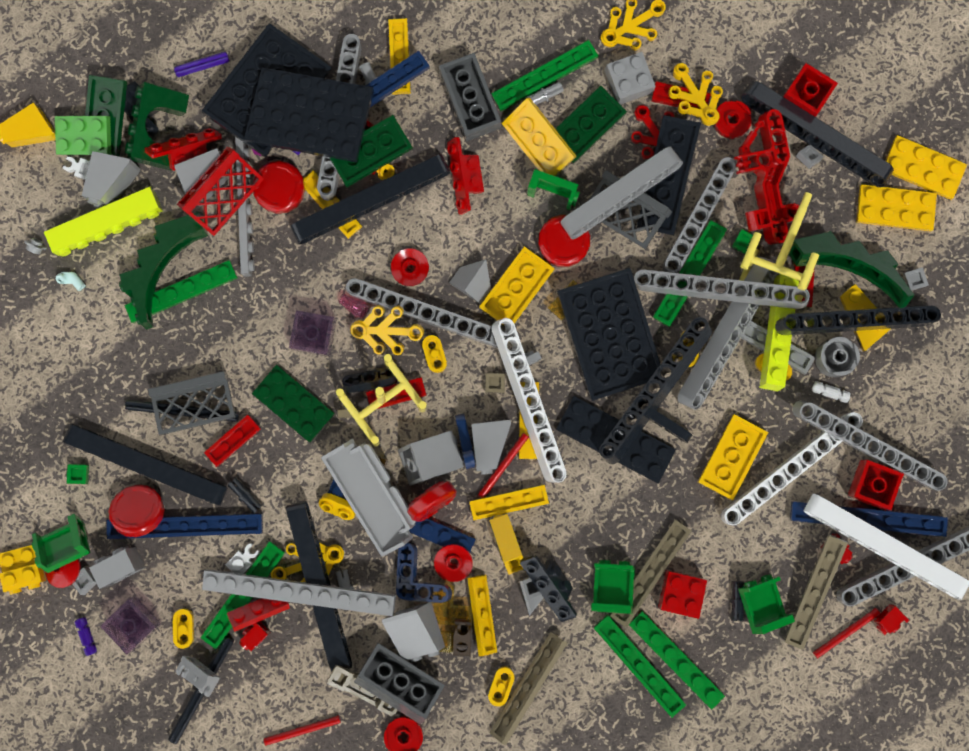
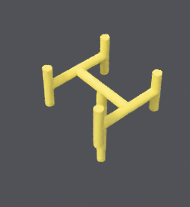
M805 192L776 264L757 257L759 250L756 248L762 234L754 232L740 266L743 268V272L739 280L744 281L753 264L799 280L797 288L803 291L807 289L819 258L818 254L811 253L803 273L783 266L812 197L811 193ZM797 295V301L801 302L803 296Z
M390 354L384 356L385 365L389 367L400 383L386 393L382 387L376 388L377 400L362 411L358 412L343 389L339 388L336 390L338 398L373 446H378L380 441L364 418L402 390H406L420 412L426 411V402L420 398L394 363Z

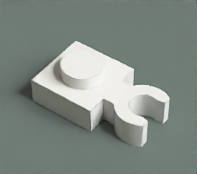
M67 157L66 159L72 162L71 167L63 166V169L69 173L75 172V177L85 180L90 161L80 158L78 163L72 157Z
M250 543L245 547L244 554L239 550L225 565L233 573L244 574L253 565L250 559L257 557L261 551L257 550L255 554H252L250 548L253 544Z

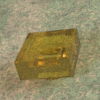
M440 630L445 647L439 652H453L454 632Z

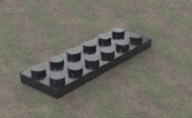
M663 115L654 155L667 147H672L683 163L675 172L645 191V194L667 206L672 211L658 229V233L675 235L701 128L700 122ZM655 214L647 216L648 226L656 224L660 217ZM644 217L638 219L637 228L646 227Z
M573 396L556 430L599 453L600 446L619 422V419ZM641 431L618 463L659 484L676 449ZM625 434L621 435L618 441L623 440L625 438ZM614 450L609 451L607 456H611Z

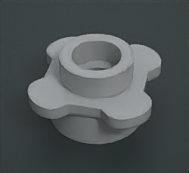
M36 238L24 241L27 244L26 249L34 254H41L42 249H47L46 246L42 245L43 242Z

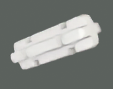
M815 381L812 391L815 393H822V395L835 400L840 399L839 401L847 403L850 399V392L840 391L839 388L827 384L823 385V383Z

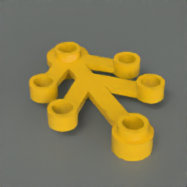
M627 0L623 26L616 29L617 20L621 17L622 11L618 7L612 8L610 11L611 20L609 28L601 34L602 44L606 47H614L617 44L629 46L634 51L639 50L642 44L639 38L629 39L622 37L625 33L643 36L649 41H654L657 36L655 29H645L637 26L653 16H662L666 8L665 3L662 0L653 1L649 10L632 20L634 9L637 7V0ZM632 1L635 5L629 6L628 2ZM654 8H660V12H655ZM618 11L619 15L614 16L612 12ZM653 32L655 36L649 37L648 33ZM612 36L613 40L608 41L606 37ZM638 42L639 46L635 47L632 43Z
M684 63L675 65L672 73L673 77L676 80H682L690 94L683 92L678 86L670 88L668 93L670 98L684 100L678 106L679 113L700 117L701 122L706 126L716 124L719 120L716 106L718 99L723 93V89L720 86L712 88L710 92L712 98L709 106L704 100L709 83L713 79V73L711 71H704L702 73V82L698 91L688 75L689 68ZM689 102L697 104L700 109L691 107Z
M376 305L372 313L364 321L356 320L350 327L352 336L357 339H364L373 348L374 353L378 355L385 351L386 346L383 342H377L370 334H377L392 349L395 355L403 353L404 345L396 343L389 335H405L413 341L420 340L424 335V329L419 324H413L411 327H388L396 318H400L403 315L404 310L401 306H395L378 326H369L376 318H380L385 313L383 306ZM375 309H380L381 314H377ZM398 309L400 315L395 314L394 310ZM357 327H362L363 332L358 331ZM418 329L420 333L415 334L413 330ZM376 346H381L382 351H378ZM396 346L401 348L400 352L395 350Z
M295 543L286 546L287 554L298 556ZM319 543L321 551L324 553L322 555L324 562H326L325 566L329 577L333 565L343 560L344 550L337 544L328 547ZM290 545L295 547L293 553L288 550ZM333 550H336L338 552V556L336 558L332 557L331 552ZM301 563L286 568L278 566L272 570L271 578L285 580L287 575L302 570ZM278 570L283 572L282 578L277 576Z

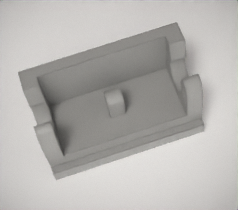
M182 656L181 662L176 669L177 675H180L182 672L181 677L188 680L199 689L201 694L204 693L206 697H210L220 679L218 675L194 657Z

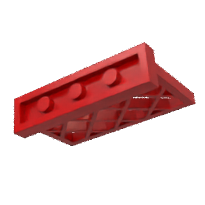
M227 146L176 205L210 234L215 236L264 178L242 159L235 150ZM236 160L241 163V172H232V165ZM246 174H253L257 177L252 184L246 185ZM242 175V185L233 186L232 176ZM222 176H229V186L219 187V180ZM242 188L243 195L239 199H233V189ZM229 189V199L220 200V190ZM216 190V200L207 201L206 194L209 191ZM221 203H230V210L227 213L220 212ZM216 204L217 214L207 215V205ZM203 205L204 215L195 216L191 211L196 206ZM217 217V225L213 229L209 228L207 218Z

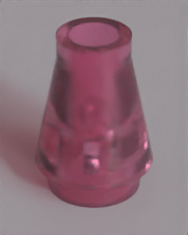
M346 294L339 301V304L355 318L359 317L362 319L369 308L365 301L347 296Z

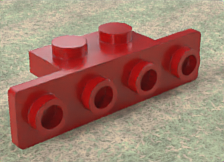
M208 128L200 133H190L182 138L169 139L168 142L154 143L144 149L145 153L151 158L168 154L170 169L175 171L174 165L206 153V143L222 139V134L215 129Z
M455 137L448 141L447 152L450 157V170L453 177L456 208L458 209V214L463 215L471 210L469 194L483 193L484 186L479 155H462L460 137Z

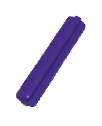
M224 51L175 66L174 71L177 77H182L228 63L229 56Z

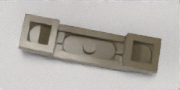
M335 665L326 681L327 684L343 692L345 690L376 706L378 710L392 717L395 716L398 711L397 709L354 683L359 673Z

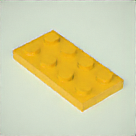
M526 98L501 123L539 171L556 176L577 157L531 98Z
M899 135L895 137L885 160L894 168L893 176L950 200L954 199L967 164Z
M861 184L859 187L856 223L933 231L937 193L888 187L880 188Z
M524 246L479 308L496 321L508 318L515 324L555 268Z
M733 414L698 483L733 501L768 432Z

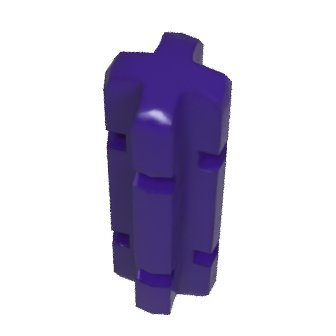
M82 617L75 620L74 623L76 628L79 629L77 632L82 646H85V655L95 654L97 649L92 643L94 640L89 627L86 626L88 624L86 618Z

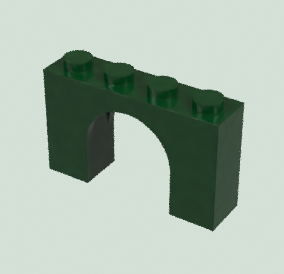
M144 82L137 86L135 91L137 103L132 108L131 115L134 116L133 124L131 123L129 126L128 135L131 136L130 142L126 144L125 153L127 158L132 161L172 171L169 165L168 154L151 158L145 153L144 148L156 143L147 134L145 121L148 114L152 111H163L183 116L187 111L189 95Z

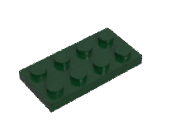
M89 75L85 116H110L111 155L120 157L127 81Z
M602 86L598 87L555 129L577 156L571 161L573 165L627 114V111Z
M391 115L364 131L357 163L330 158L346 187H349L409 152L413 147L394 115Z
M278 365L270 371L252 392V395L309 443L314 440L335 415L334 412Z

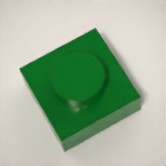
M741 229L731 247L746 254L753 235Z
M67 465L66 484H88L89 465Z

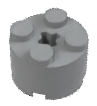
M835 337L823 342L818 346L815 353L817 368L822 374L829 377H840L851 373L860 361L858 347L845 337Z

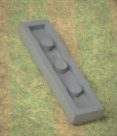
M750 321L741 339L764 351L768 330ZM791 344L788 365L805 375L815 357Z

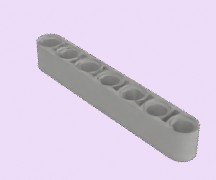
M672 147L663 149L565 216L561 221V225L571 239L580 237L679 169L683 163Z
M725 157L717 165L663 263L662 268L664 272L678 273L736 170V162L732 158ZM722 165H728L730 171H724ZM713 181H719L721 188L715 187ZM704 197H710L712 204L705 203ZM695 213L702 214L703 220H697L695 218ZM686 230H693L695 236L689 237L686 234ZM677 246H683L686 252L684 254L679 253ZM668 262H674L677 267L676 270L669 269Z

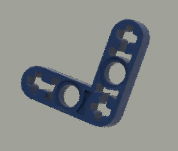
M465 414L455 415L466 470L476 468Z
M407 543L400 547L397 560V596L402 600L434 603L449 601L452 597V590L448 585L416 582L418 557L416 545ZM404 550H411V554L404 553ZM403 560H411V562L403 563ZM404 566H409L411 569V574L408 577L403 574ZM421 587H426L428 590L426 598L420 595ZM403 588L415 589L414 593L405 594V592H402ZM442 589L443 592H446V596L443 597L441 595H433L434 592L442 591Z

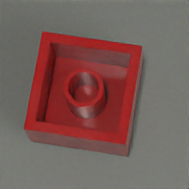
M805 63L783 97L816 117L838 83Z
M860 460L847 496L883 510H892L904 473L870 460Z
M666 570L658 608L662 611L699 619L707 580Z

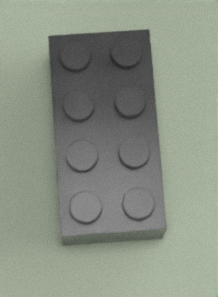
M475 53L439 65L442 81L466 142L501 129V119Z
M379 643L373 649L354 681L360 687L419 724L426 720L445 686Z

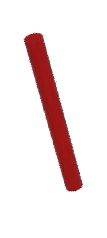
M522 433L478 493L481 498L486 497L528 440L529 436Z
M874 608L812 653L818 659L879 616L880 612L877 608Z
M338 715L263 739L265 746L339 724L341 723L340 716Z

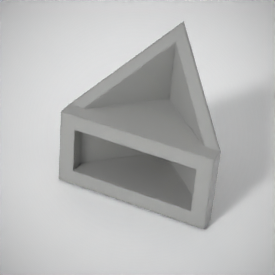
M486 259L460 267L449 282L479 304L482 303L491 290Z
M528 576L519 579L530 616L544 597Z

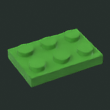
M55 116L56 155H91L92 151L111 155L110 116Z

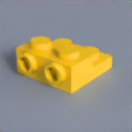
M32 545L0 553V567L2 571L0 573L3 593L9 591L10 595L22 592L21 588L27 586L29 590L41 587V582L46 581L44 570L38 568L35 564L34 558L36 555Z

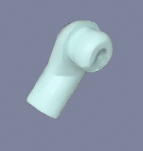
M61 272L56 276V281L59 284H73L77 291H81L86 286L75 272Z

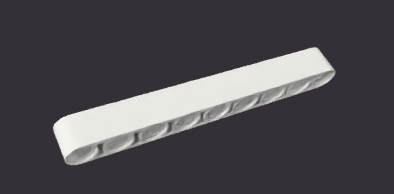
M504 318L498 320L492 325V333L543 477L548 482H562L566 478V469L517 330L511 319ZM501 323L506 327L505 332L501 330ZM508 342L512 344L511 351L507 348ZM514 360L519 364L518 369L514 367ZM521 378L525 381L524 388L520 385ZM528 396L531 398L530 406L527 404L526 401ZM534 415L538 417V422L536 424L533 421ZM541 433H543L544 435L543 442H541L539 438ZM547 451H549L551 455L549 460H547L546 458ZM554 469L557 471L556 478L552 475Z
M846 413L840 417V419L848 422V418L851 416L855 421L853 426L857 428L862 426L863 419L858 413ZM837 424V426H836L835 428H837V429L839 430V429H840V425ZM822 431L727 506L721 513L722 521L728 525L739 524L842 441ZM820 440H822L825 443V447L823 450H820L818 448V442ZM804 452H808L810 455L808 462L803 460ZM789 464H793L795 466V472L793 474H790L788 472ZM775 475L780 478V484L777 486L772 481ZM760 487H763L765 490V495L762 498L757 494ZM745 499L750 501V507L747 510L742 507V502ZM733 511L735 519L730 522L727 519V514Z
M812 494L803 510L809 516L953 598L962 600L969 587V581L819 495Z

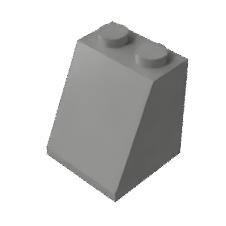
M217 148L174 165L185 194L221 154ZM222 176L220 178L219 187L229 179V176ZM216 190L209 191L206 194V199L208 200ZM198 205L195 208H201L203 205Z
M92 151L81 196L88 200L87 203L93 204L95 208H101L119 200L139 174L140 168L128 158Z
M511 420L472 424L476 469L481 471V475L492 474L493 470L497 469Z
M452 431L429 437L398 449L409 486L464 467L463 457L458 451L457 439Z
M431 602L397 611L393 616H387L382 619L386 631L404 660L411 659V662L421 660L422 656L427 654L428 657H433L440 654L439 651L445 647Z

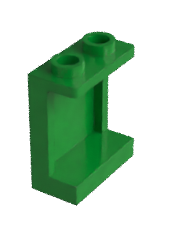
M534 169L528 186L527 196L534 198L537 188L568 198L566 210H570L571 206L575 207L580 191H577L578 184Z
M75 513L67 517L69 524L44 536H40L36 532L32 534L33 542L31 545L35 551L36 557L34 561L38 568H42L45 572L49 573L91 553L84 522Z
M599 560V563H594V598L591 611L633 614L635 567L627 561H619L618 565L611 564L609 560Z
M772 574L761 576L760 581L751 580L745 582V586L738 589L752 634H766L795 622L793 614H786L776 585V582L781 580L780 576L772 577Z

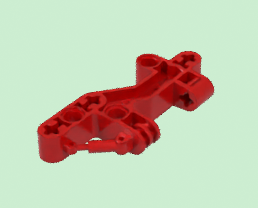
M772 109L761 114L758 122L755 123V129L750 131L742 146L739 147V156L733 157V160H737V164H735V167L739 169L736 172L737 175L753 172L757 176L754 191L758 210L745 213L748 232L763 229L765 241L770 245H775L785 241L788 234L787 223L793 221L799 205L796 203L782 204L779 183L789 162L790 151L782 114L779 110ZM760 129L764 150L751 153L749 147L757 136L756 132ZM772 135L775 136L776 142L773 140ZM759 157H761L763 164L759 162ZM788 209L791 211V217L788 214Z

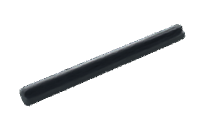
M126 400L125 402L126 410L154 413L152 402ZM158 403L159 410L165 412L169 404ZM173 405L168 415L178 416L182 409ZM188 406L187 411L195 415L199 407ZM203 408L198 417L208 419L212 412ZM218 410L217 413L223 416L230 414V411ZM235 411L236 418H231L223 421L238 422L240 416L239 412ZM186 412L183 414L186 417H193Z
M226 636L208 666L215 674L218 672L234 643V640ZM197 688L168 738L173 744L179 742L204 697V693L201 694Z

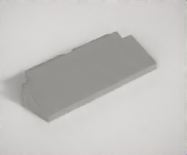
M352 438L321 457L381 557L404 546L413 538L409 530L415 526L416 521H413L407 513V503L395 486H391L389 482L390 476L370 444L364 442L357 446Z

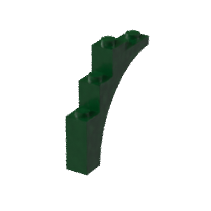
M199 212L193 213L195 216L200 215ZM189 215L156 225L154 238L157 244L137 250L139 257L136 259L140 268L119 274L121 279L119 287L123 293L125 292L131 298L132 305L137 310V314H135L136 321L146 330L154 328L152 300L156 284L162 272L182 249L208 236L207 230Z
M831 231L795 239L788 254L798 267L807 265L811 253H816L819 255L816 265L840 268L868 280L886 293L899 308L906 307L915 295L896 271L898 263L888 250L869 254L860 241L841 245Z

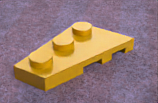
M856 284L852 285L840 296L845 311L877 309ZM890 329L854 332L861 344L862 351L865 352Z

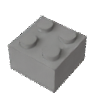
M643 52L606 65L605 74L614 98L620 105L653 93L656 86Z
M129 546L114 550L112 556H103L94 561L95 565L89 567L99 589L111 586L146 568L137 548H129Z

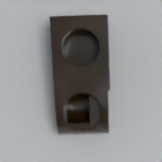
M455 618L453 656H471V619ZM457 647H465L467 649L459 650Z

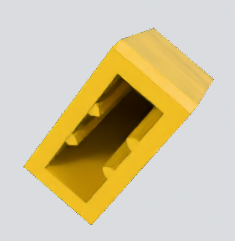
M33 102L0 124V141L3 144H8L10 147L55 141V130L40 107Z
M508 514L496 515L489 521L508 575L524 570L520 565L523 556Z

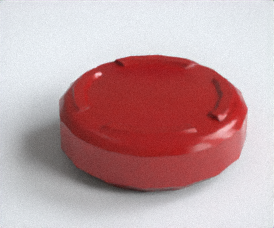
M283 161L269 162L262 166L258 173L264 180L253 191L258 204L268 212L276 214L288 213L297 208L305 194L304 179L298 169L290 163Z
M558 215L550 218L543 225L539 233L538 247L541 255L548 263L557 267H571L578 264L585 258L590 248L589 231L576 239H571L561 225L562 219L567 215Z
M441 481L425 490L419 497H416L408 505L407 513L413 521H424L454 500L457 490L450 481Z
M147 485L126 487L118 492L111 501L108 510L109 520L117 532L124 536L139 537L153 531L162 521L164 514L163 500L155 489Z

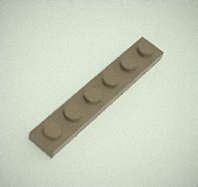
M677 520L673 522L634 580L633 614L612 613L610 615L611 618L626 628L629 626L692 530Z
M828 534L795 612V622L790 624L785 636V643L802 650L804 649L848 545L847 541Z
M552 632L549 633L490 731V734L504 745L510 740L567 645L566 641Z

